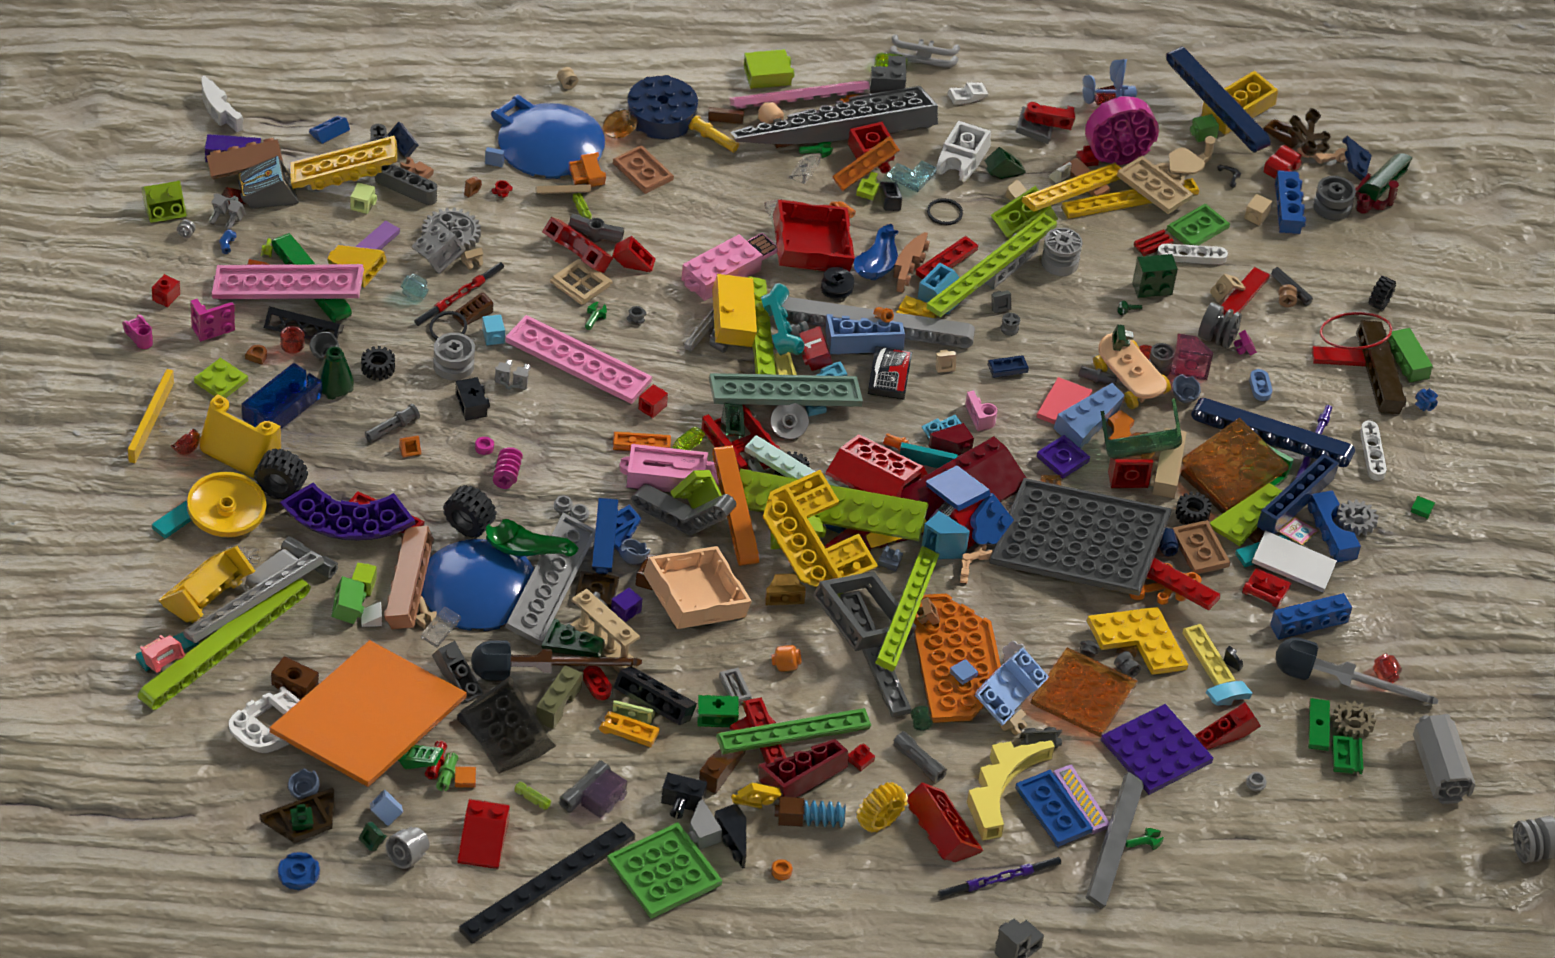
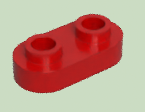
M598 666L586 667L583 671V681L592 696L597 700L608 699L612 693V686L603 670Z

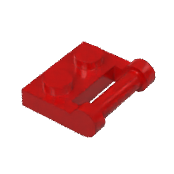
M1256 568L1248 582L1244 585L1242 593L1253 595L1278 608L1288 593L1291 583Z

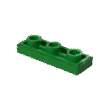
M1310 698L1308 749L1328 751L1330 700Z

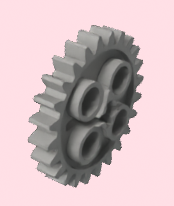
M446 207V211L439 209V213L433 211L432 216L427 215V220H424L422 225V236L430 227L439 222L455 234L465 249L469 251L471 246L476 247V242L479 243L481 225L479 220H475V215L469 216V211L463 213V209L456 211L455 207L450 211Z

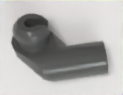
M713 329L712 333H710L709 343L715 349L725 353L728 345L715 343V329Z

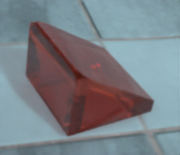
M226 187L221 194L226 198L238 197L240 203L246 204L241 198L240 194L242 191L239 189Z

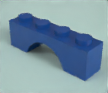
M1333 490L1312 494L1308 503V511L1312 513L1315 525L1319 527L1322 539L1326 541L1329 547L1330 555L1337 562L1358 559L1361 545L1355 533L1339 528L1332 520L1337 517L1340 505Z

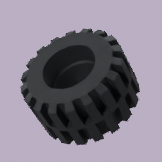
M276 448L272 449V451L268 450L254 472V479L267 495L273 496L275 499L281 498L284 500L301 490L306 481L308 471L307 466L303 464L304 461L288 450H277Z
M463 485L458 487L443 506V513L450 525L457 532L470 538L481 536L486 531L487 525L489 523L491 525L497 515L491 499L473 486Z

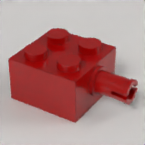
M883 122L852 128L849 131L848 146L856 159H858L891 135ZM895 155L878 166L881 173L885 174L891 170L888 162L894 161Z

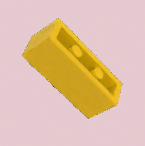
M222 552L176 592L185 589L200 608L209 601L207 596L210 594L214 596L222 590L220 585L222 583H225V585L230 583L235 578L233 574L239 569Z

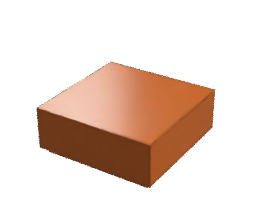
M455 767V787L476 788V767Z

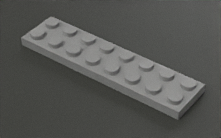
M562 513L551 536L567 538L575 543L579 550L570 557L563 554H545L540 556L505 628L539 646L543 642L595 537V529L565 513Z

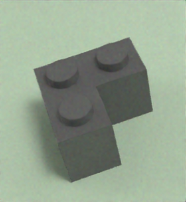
M889 56L887 67L871 66L870 93L905 88V56Z
M1013 918L1008 923H1003L998 929L995 955L999 958H1029L1042 948L1044 935L1027 919L1020 924Z

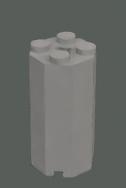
M1449 714L1422 716L1419 719V723L1415 726L1413 736L1433 798L1436 800L1438 798L1442 804L1459 803L1463 800L1462 796L1467 794V797L1473 794L1476 784L1455 722L1450 718Z

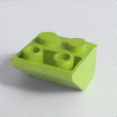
M180 180L141 187L150 223L187 217Z

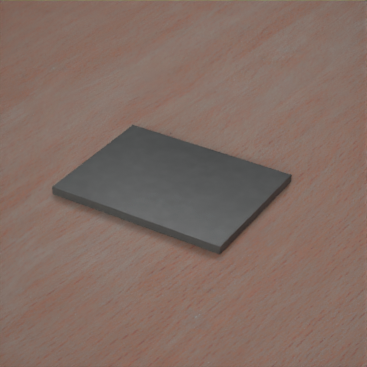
M1024 478L1009 512L1014 521L996 543L990 557V564L1140 596L1169 521L1171 508Z

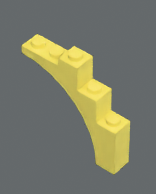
M1052 740L1040 741L1030 745H1020L1018 747H1013L1011 741L992 745L990 759L993 765H986L980 768L978 780L981 788L977 787L969 790L967 798L968 807L982 841L1002 837L1004 823L1000 812V798L1005 788L1023 770L1037 763L1052 759L1054 751Z

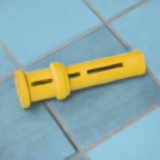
M696 115L691 120L689 129L696 130L702 137L714 140L732 153H735L739 148L738 142L713 128L711 123L701 120L700 116Z

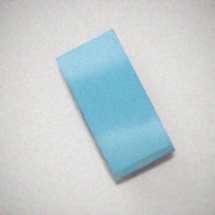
M953 415L941 422L937 418L921 427L927 437L930 438V433L961 424L956 415Z
M1243 681L1223 683L1206 691L1212 703L1218 706L1231 705L1234 699H1250L1253 694Z

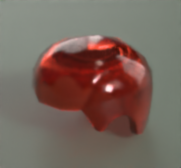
M191 429L188 434H184L177 442L172 444L171 448L180 455L191 454L199 445L200 434L197 430Z

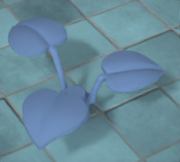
M1127 59L1114 60L1110 65V79L1114 82L1113 85L1117 90H1096L1094 77L1091 75L1083 77L1082 93L1087 104L1094 102L1095 93H1116L1117 98L1120 96L1137 97L1135 86L1123 85Z

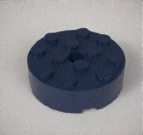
M669 75L645 77L635 83L629 90L627 97V120L634 130L646 133L647 137L674 139L688 133L689 124L697 115V94L689 84Z

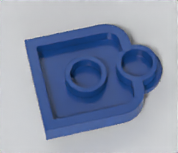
M993 493L984 498L971 516L972 538L978 544H996L1014 521Z

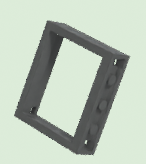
M874 571L820 581L813 594L814 598L855 651L882 646L889 627L865 632L837 594L866 588L890 621H892L898 606L897 600ZM913 622L912 627H911V629H910V632H909V635H908V637H907V640L910 639V637L912 636V634H913L915 628L917 627V626L914 624V622Z

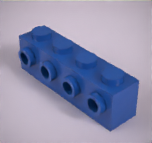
M1342 593L1274 610L1270 626L1278 640L1348 623L1352 606L1345 594Z

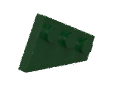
M555 618L542 643V650L551 649L555 653L584 657H600L605 647V640L586 631H577L574 626L570 624L567 626L560 623V620Z

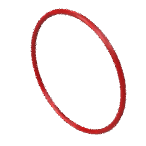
M1350 312L1334 316L1325 321L1320 327L1319 333L1323 341L1331 346L1341 349L1358 350L1371 348L1385 342L1392 334V326L1387 319L1379 315L1366 312ZM1348 315L1377 317L1385 321L1390 328L1389 334L1383 340L1361 347H1346L1331 343L1324 338L1322 330L1330 321Z

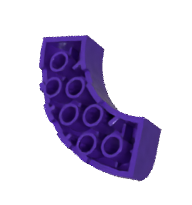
M313 482L280 502L290 516L306 528L321 535L341 540L379 539L394 535L415 525L414 518L394 493L387 497L370 501V504H359L358 502L342 500L340 502L332 499L331 496L319 489Z

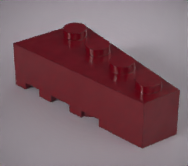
M836 739L812 746L811 750L794 752V756L785 759L779 757L770 764L765 762L758 764L759 782L762 785L780 788V797L796 798L848 767V750Z

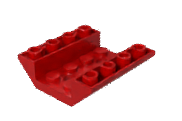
M859 434L839 448L825 473L832 477L833 480L848 485L851 489L899 498L906 484L909 482L914 483L928 475L924 466Z

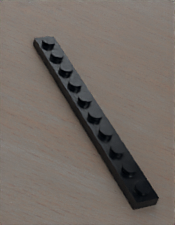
M623 822L618 823L461 924L459 931L471 944H474L607 858V855L618 851L635 840V833Z

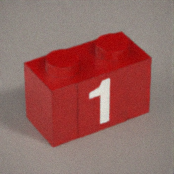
M820 326L799 333L800 338L803 339L805 344L802 351L805 354L802 357L805 365L810 366L811 371L833 364Z

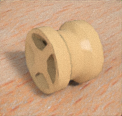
M564 67L558 71L557 78L563 88L571 89L577 85L578 78L572 68Z

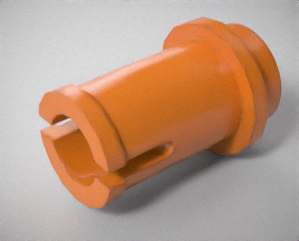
M877 307L873 312L875 318L881 319L885 323L892 321L894 318V313L890 308L883 309L882 307Z
M887 433L883 444L897 448L900 451L901 443L909 444V440H906L905 437L899 438Z

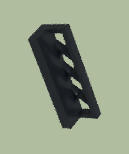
M269 306L264 328L309 340L316 334L330 329L334 330V336L338 340L339 332H343L344 325ZM272 315L280 318L282 322L276 327L269 326ZM294 320L297 321L300 328L290 331L286 324ZM314 325L318 332L309 336L304 328Z

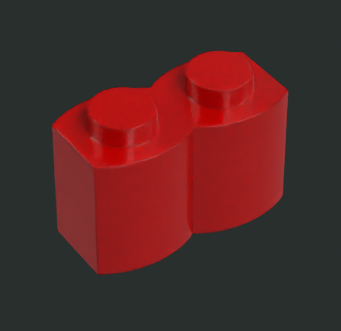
M1283 145L1265 162L1263 172L1276 179L1277 171L1293 172L1298 170L1302 164V155Z

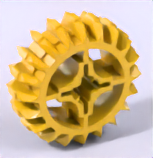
M894 782L881 784L863 799V803L859 805L856 818L867 831L871 833L879 832L881 829L890 826L892 822L901 816V812L905 810L904 807L907 805L908 797L902 787Z

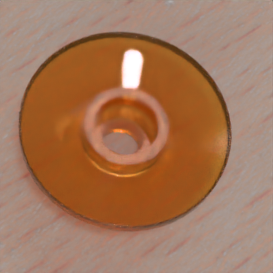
M627 109L614 111L604 120L603 130L610 138L626 137L636 128L637 117H634L630 110Z

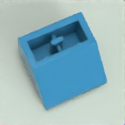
M939 263L919 283L918 299L928 303L959 279V276L955 270ZM955 307L949 310L946 314H949Z
M938 511L925 523L922 546L938 553V559H962L963 554L967 551L970 531L949 516Z

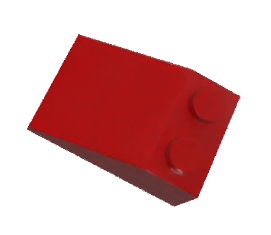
M469 799L457 860L458 864L499 869L509 824L510 805Z

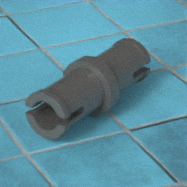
M1082 365L1079 370V377L1094 380V383L1101 382L1108 385L1113 383L1116 385L1118 377L1114 374L1103 372L1102 369L1098 368L1096 370Z

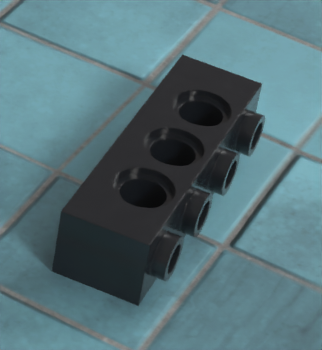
M633 666L620 670L613 687L679 726L691 721L697 706L696 702Z

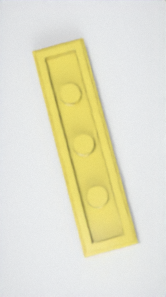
M1198 624L1184 628L1183 635L1214 686L1236 681L1203 626Z

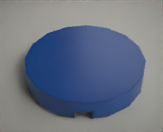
M291 853L287 855V858L279 862V880L289 889H307L313 886L319 879V862L308 853Z

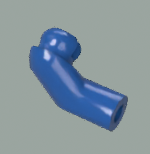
M231 229L226 230L219 240L223 254L231 252L229 241H234V238L237 237L236 232Z

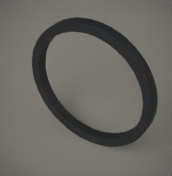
M940 198L928 205L927 214L937 224L953 225L962 219L963 209L954 200ZM948 202L958 207L960 216L953 221H940L931 215L930 208L936 203Z
M455 311L441 312L430 322V333L436 340L439 337L432 330L433 324L438 318L445 315H455L462 319L464 329L461 334H465L467 330L466 319Z

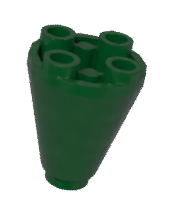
M336 346L330 347L327 350L316 380L318 390L326 395L328 399L344 396L354 390V378L344 352Z

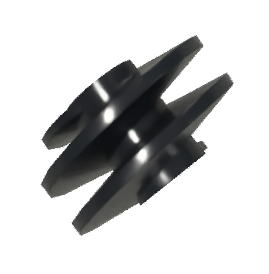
M833 267L828 268L824 272V277L821 281V291L826 297L836 300L844 299L853 292L854 277L848 270Z

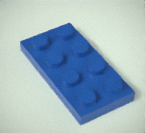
M1051 769L1016 783V791L1057 847L1092 833L1093 827Z

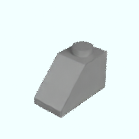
M704 800L699 801L690 822V831L688 832V836L697 848L701 850L720 843L722 833L721 827Z

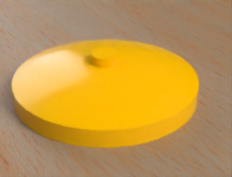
M216 472L202 477L192 486L188 494L187 510L193 523L201 530L219 537H237L251 532L262 522L266 512V497L261 487L251 478L234 472Z

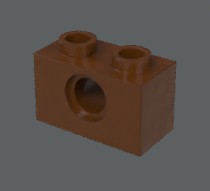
M285 656L271 672V685L279 690L281 687H285L296 698H304L319 684V672Z

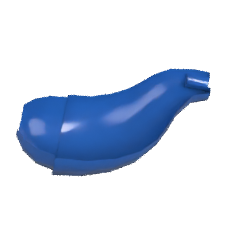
M893 224L881 227L877 232L873 246L855 258L854 269L859 276L865 279L877 280L895 267L898 258L895 236L899 231L894 230Z

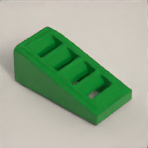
M414 745L398 761L404 769L436 766L444 750L438 747Z

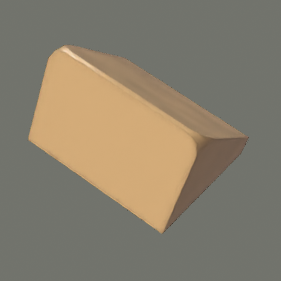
M1015 180L1007 187L1006 198L1012 201L1027 190L1019 180Z

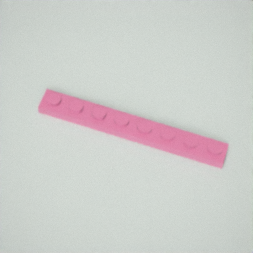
M862 80L730 98V105L736 106V109L746 108V105L753 104V107L762 106L764 102L779 104L780 100L795 102L797 98L802 97L803 100L814 99V96L820 95V98L831 97L833 93H837L838 96L847 95L848 91L863 93L864 89H869V82Z

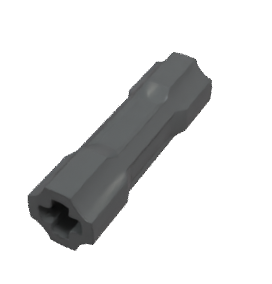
M290 536L281 545V550L286 549L298 559L312 551L305 547L303 543ZM322 556L324 563L316 567L315 570L327 578H332L338 570V563L326 556Z
M902 731L894 738L893 746L916 763L933 782L938 783L945 777L947 769L918 746L916 741L906 732Z
M602 760L596 762L583 778L559 797L560 806L568 812L573 811L597 785L602 784L611 775L610 766Z

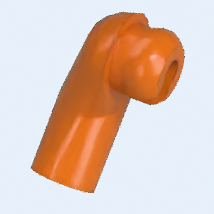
M833 201L829 204L830 206L847 207L850 218L856 213L853 208L842 201Z

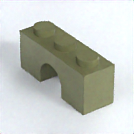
M564 665L536 706L537 723L551 729L556 727L563 716L567 700L573 702L582 688V672Z

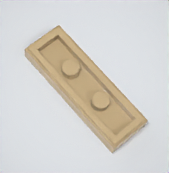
M591 185L535 187L536 194L589 193L591 191Z

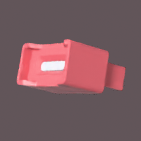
M160 635L155 641L140 647L146 665L155 672L161 671L162 667L170 662L185 657L181 643L171 635L165 638Z

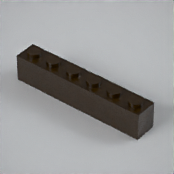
M1361 320L1356 331L1360 347L1375 344L1383 340L1387 334L1383 323L1380 321ZM1386 340L1377 346L1362 349L1379 413L1400 414L1407 400L1402 390V383L1398 377V369L1395 367L1390 343Z

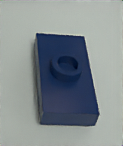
M399 121L387 134L389 137L395 136L397 148L406 158L410 157L419 146L406 127Z
M1024 355L988 360L987 364L993 378L1023 374L1029 371Z

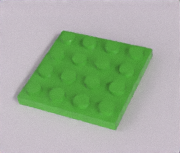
M675 823L607 855L609 864L650 919L722 886L720 876L679 823Z

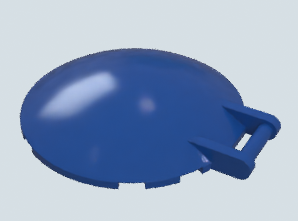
M517 94L507 104L491 112L492 118L502 125L498 135V145L501 150H504L505 160L525 174L535 176V174L543 175L545 179H560V176H571L569 162L580 160L581 155L598 152L599 157L597 161L602 157V152L605 148L603 130L593 117L578 108L557 103L533 105ZM515 106L520 108L510 116L504 114Z
M486 539L458 541L443 547L429 558L421 596L429 607V611H436L437 618L448 625L469 631L472 628L484 629V631L500 629L501 625L507 624L534 567L526 558L527 556L505 554L495 549Z

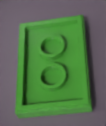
M1203 204L1167 225L1166 230L1184 245L1199 246L1228 229L1230 223L1207 204Z

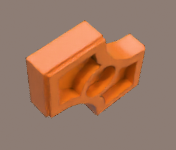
M1122 410L1108 418L1107 423L1113 430V434L1108 442L1123 453L1135 444L1136 439L1130 433V429L1134 425V419Z

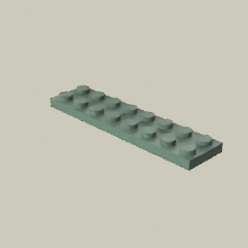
M710 373L709 375L714 404L791 405L797 403L803 406L862 407L863 403L857 376Z

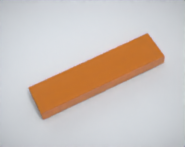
M889 136L833 175L832 178L841 191H844L897 154L900 149L891 136Z

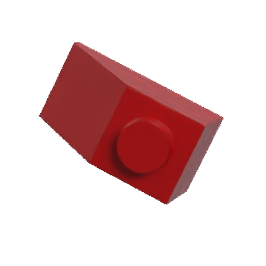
M633 236L617 243L612 255L624 268L651 272L656 260Z

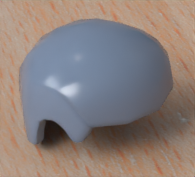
M1181 374L1174 378L1172 382L1173 395L1178 401L1192 403L1199 398L1201 393L1200 383L1193 376L1186 377L1184 374Z
M629 538L621 543L619 553L626 563L638 565L647 559L650 549L647 550L646 543H640Z
M302 769L289 778L288 790L294 798L300 800L318 792L320 782L314 770L311 772Z

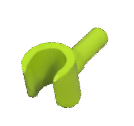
M268 238L266 245H262L261 256L268 255L272 257L273 246H271V239Z

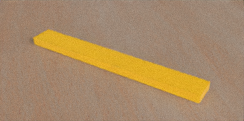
M1112 163L1023 196L1021 202L1035 212L1120 180L1117 177V172L1121 167L1116 163Z
M1185 179L1183 187L1192 192L1193 195H1198L1199 188L1194 179ZM1135 189L1062 202L1061 208L1067 219L1150 204L1152 202Z

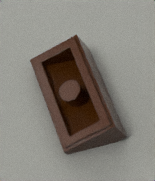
M709 107L708 121L743 124L744 110Z

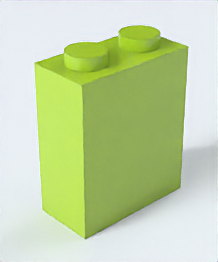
M785 49L744 53L743 67L750 89L791 85L795 73L794 68H791L790 56H787Z

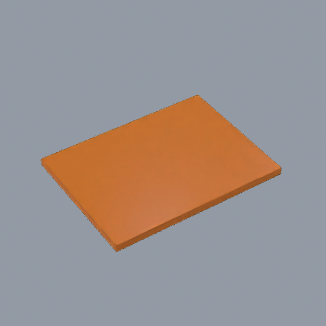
M369 640L271 725L269 732L369 787L467 697V692Z

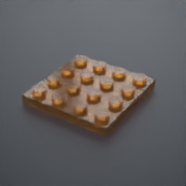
M1240 417L1185 455L1181 462L1228 510L1289 469L1288 464Z
M1067 647L1049 672V678L1037 689L1031 698L1030 704L1098 737H1102L1137 686L1138 680Z

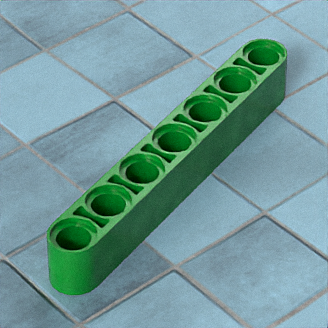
M290 233L271 240L273 250L285 265H316ZM314 299L332 322L336 323L352 316L350 305L345 299Z

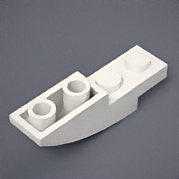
M202 76V97L206 109L212 118L220 126L227 123L237 133L243 130V117L228 102L226 103V93L206 76Z

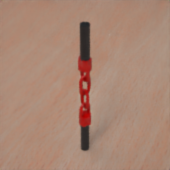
M499 262L482 275L473 278L472 282L465 284L456 293L439 301L433 308L414 320L415 324L419 326L437 313L447 309L452 302L464 297L471 289L478 288L487 279L502 270L504 264ZM464 288L468 289L465 293L460 292Z

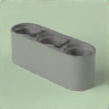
M283 549L257 567L253 574L248 575L245 584L253 588L298 560V558L286 549Z

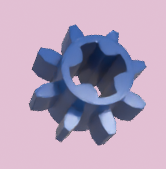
M1430 388L1428 390L1422 389L1415 396L1417 400L1415 405L1424 412L1425 410L1431 411L1438 404L1436 400L1438 395Z

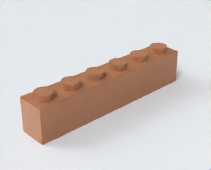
M428 526L410 527L405 530L404 536L401 538L402 546L401 550L398 551V563L395 565L394 580L391 581L392 589L390 595H388L387 610L384 611L385 621L389 623L391 629L413 628L415 625L434 540Z

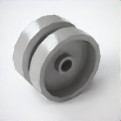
M447 333L437 338L434 343L433 363L436 374L447 380H461L471 375L474 370L475 345L472 339L461 333Z

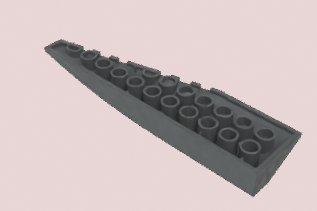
M914 86L850 97L848 102L836 101L834 106L822 105L819 110L808 109L788 115L785 120L777 118L773 120L774 123L767 124L763 122L758 124L757 128L749 126L732 131L730 135L735 142L805 144L849 139L850 129L883 122L889 133H898L901 130L912 131L919 127L929 128L932 125H937L938 105L921 86Z

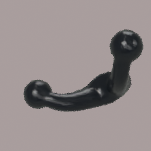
M1218 165V171L1228 170L1232 172L1233 177L1230 187L1235 188L1237 185L1235 180L1240 178L1241 172L1230 166Z

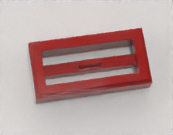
M1163 229L1134 241V246L1143 256H1147L1157 252L1158 247L1162 244H1173L1174 240L1172 238L1169 239L1170 236L1165 234L1166 231Z

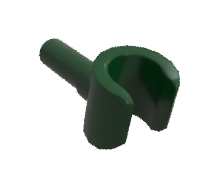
M1123 300L1119 303L1117 312L1120 315H1125L1131 309L1142 310V305H1131Z

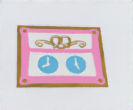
M1294 517L1278 532L1303 545L1319 530Z

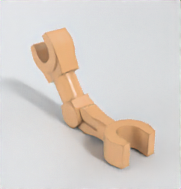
M1300 147L1297 150L1302 157H1312L1319 164L1331 160H1337L1338 162L1346 161L1345 148H1340L1331 154L1316 153L1314 156L1305 155Z
M980 544L970 554H963L960 583H968L969 566L973 560L990 559L992 550L986 551V544Z

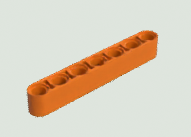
M732 445L715 447L712 449V455L721 494H728L736 501V507L727 516L738 565L759 563V552L734 448Z

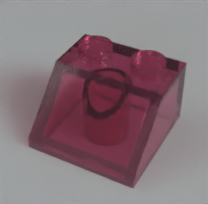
M1178 334L1171 375L1179 376L1184 374L1186 377L1193 376L1195 379L1208 380L1213 351L1196 336Z

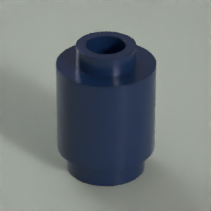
M1165 528L1159 544L1161 553L1167 557L1177 554L1179 548L1175 532L1171 528Z

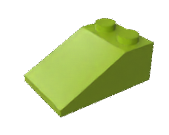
M1036 185L991 214V217L1007 239H1010L1015 233L1021 231L1043 213L1055 221L1058 220L1051 206L1033 212L1021 202L1023 196L1039 191Z

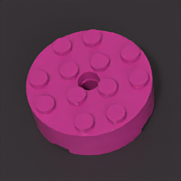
M1120 96L1102 103L1091 114L1086 123L1085 136L1094 156L1099 161L1125 165L1141 156H1145L1150 151L1151 145L1158 139L1159 125L1146 102L1135 97Z

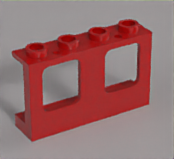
M744 404L739 405L738 411L713 420L709 414L702 417L701 430L714 447L733 446L739 472L740 469L749 470L747 462L740 453L745 451V446L756 435L780 449L771 440L769 433L765 432L761 427L760 422L752 416L750 409L746 408ZM736 422H742L751 433L735 441H729L721 428ZM763 462L760 463L764 470L770 468Z

